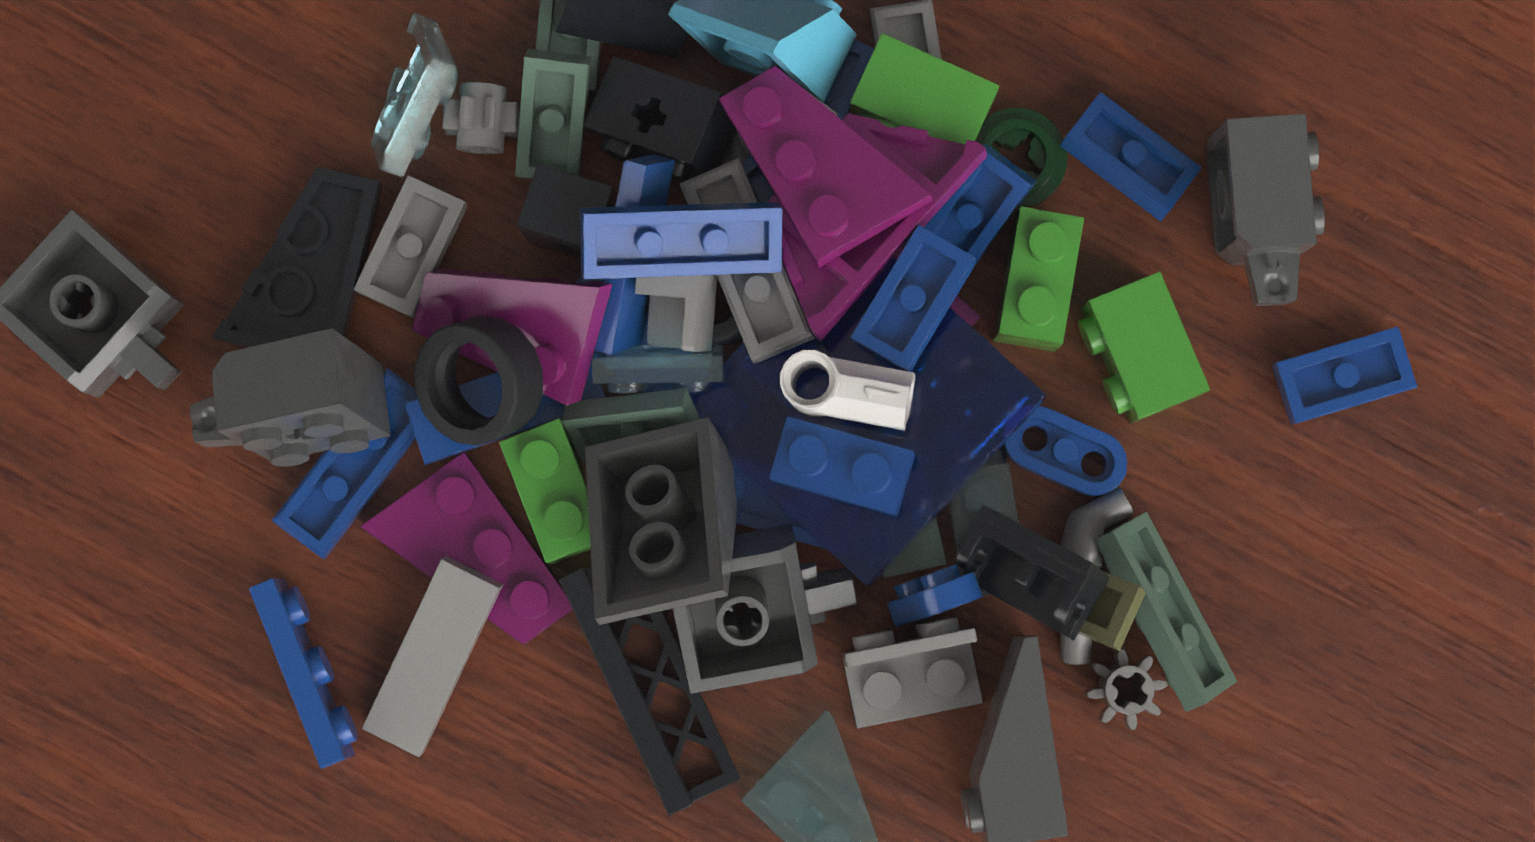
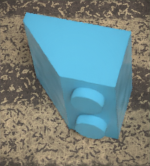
M678 0L673 4L668 14L722 65L754 77L773 66H777L821 102H824L857 36L852 28L839 16L842 8L832 0Z

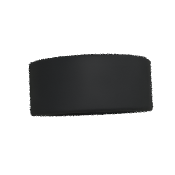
M480 315L435 330L421 346L414 366L415 392L424 415L438 432L456 443L480 445L521 430L536 414L543 395V370L535 347L519 328L499 317ZM473 343L485 350L496 364L502 381V401L497 414L494 416L485 417L475 411L461 394L456 380V360L460 348L464 344Z

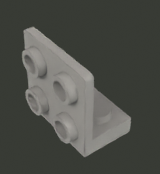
M951 617L916 624L917 637L895 641L893 630L852 637L854 650L841 652L856 728L983 703L971 643L977 641L975 628H959L958 619Z

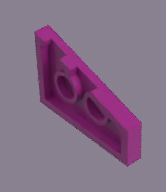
M773 66L719 98L722 108L819 268L933 201L932 194L777 66Z
M437 269L425 273L412 331L429 338L435 330L476 316L502 318L519 328L535 347L543 370V394L568 406L581 401L613 283L594 281L574 283L562 282V279L540 277L537 279L506 277L505 274ZM473 343L461 346L459 354L498 372L496 364L485 350Z
M465 452L360 526L430 578H433L441 559L447 555L503 583L504 585L487 619L523 645L573 610L562 585Z

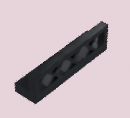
M592 566L587 569L582 568L559 579L668 816L693 805L694 801L740 780L738 771L701 692L690 694L682 651L663 611L649 614L653 623L638 617L624 619L625 624L619 638L612 622L599 625L595 620ZM633 624L656 631L661 638L664 649L656 671L631 663L624 647ZM668 657L680 680L663 675ZM636 673L652 678L647 696ZM659 682L685 690L691 707L683 729L657 720L651 704ZM695 715L707 738L689 732ZM663 731L680 737L674 754ZM686 740L712 748L723 773L689 788L678 766Z

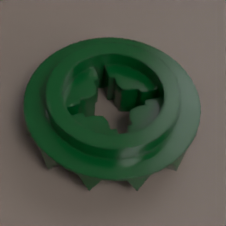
M1025 108L1004 109L988 116L976 138V142H979L981 145L986 143L998 153L1000 150L992 146L993 144L1000 149L1005 147L1013 151L1019 144L1022 145L1027 137L1032 139L1028 146L1029 152L1026 160L1033 166L1032 169L1040 175L1031 170L1027 172L1021 169L1037 182L1017 209L1039 205L1051 196L1062 182L1067 168V151L1060 147L1064 139L1058 128L1044 115Z

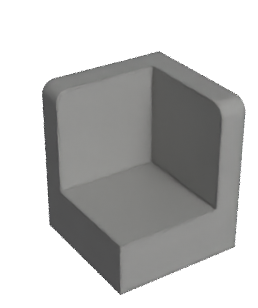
M717 275L636 278L635 294L650 295L647 343L650 346L679 348L683 351L692 352L712 351Z

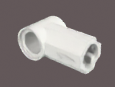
M802 350L793 354L784 363L780 372V387L786 399L799 413L809 417L830 416L905 431L913 399L915 373L832 358L817 350ZM811 368L825 370L829 374V386L821 397L806 400L797 395L796 382L804 371Z

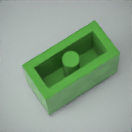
M882 33L850 101L849 113L877 119L887 127L895 128L904 125L926 130L930 137L966 144V140L976 141L1000 85Z
M1027 207L1019 208L1013 219L993 341L1055 352L1063 345L1084 217Z
M1161 272L1091 299L1082 307L1085 318L1078 321V326L1083 341L1092 356L1101 354L1110 377L1103 379L1107 398L1117 415L1123 412L1126 413L1130 424L1210 391Z
M558 418L500 441V447L545 562L553 565L591 550L587 478L576 449L561 419Z

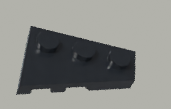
M317 167L278 229V237L258 270L254 269L242 288L244 290L243 294L227 320H222L212 339L248 348L331 328L347 338L357 297V292L353 289L364 267L383 186L381 182Z

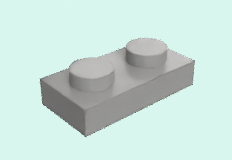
M408 175L353 290L415 319L425 273L439 268L468 204Z

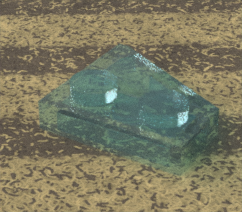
M416 13L413 14L407 32L414 35L418 45L406 70L399 67L394 69L386 101L371 140V146L379 169L400 177L404 176L412 158L417 160L425 152L431 135L430 120L438 104L445 105L450 100L458 79L456 64L437 22Z
M827 710L814 721L741 799L784 842H878L834 717Z

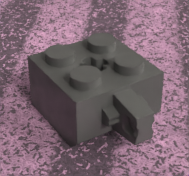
M1306 114L1227 119L1205 143L1214 252L1231 266H1245L1254 306L1293 303L1297 300L1300 255L1317 244L1316 235H1322L1325 226L1323 201L1321 196H1313L1311 171H1316L1319 165L1317 135L1314 131L1307 132Z
M72 209L0 287V321L64 379L85 394L100 398L120 375L128 380L136 370L155 387L166 390L183 372L157 347L166 338L161 330L185 304L92 220ZM85 294L92 296L90 302L93 305V309L87 316L83 315L85 309L79 303Z
M333 328L226 352L212 370L214 396L191 405L190 417L193 424L192 435L194 442L205 448L243 445L244 449L259 454L275 466L303 464L309 460V454L331 450L335 453L359 452L369 447V441L391 436L383 364Z
M792 524L735 534L728 596L673 608L690 694L801 674L818 665L812 625L826 621L825 611L857 604L850 567L817 572L816 562L800 564ZM746 603L751 611L745 614H738L734 604Z

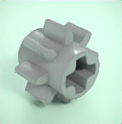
M480 82L463 83L460 85L459 100L444 99L442 129L446 130L445 134L457 135L456 149L459 151L474 154H500L504 152V137L518 138L520 108H518L517 102H507V88L504 86Z
M1115 650L1114 666L1107 669L1104 665L1092 663L1091 669L1100 676L1098 687L1086 690L1084 696L1092 699L1100 698L1105 705L1099 714L1098 720L1107 723L1112 720L1116 712L1123 713V721L1127 729L1135 730L1137 727L1136 714L1145 710L1147 713L1160 715L1159 707L1152 702L1154 691L1162 690L1168 685L1166 681L1152 680L1147 673L1152 666V657L1145 655L1138 660L1135 666L1128 665V656L1125 650ZM1134 674L1137 678L1132 687L1139 693L1135 702L1121 700L1116 704L1114 700L1118 695V690L1112 685L1114 678L1118 676L1128 679Z

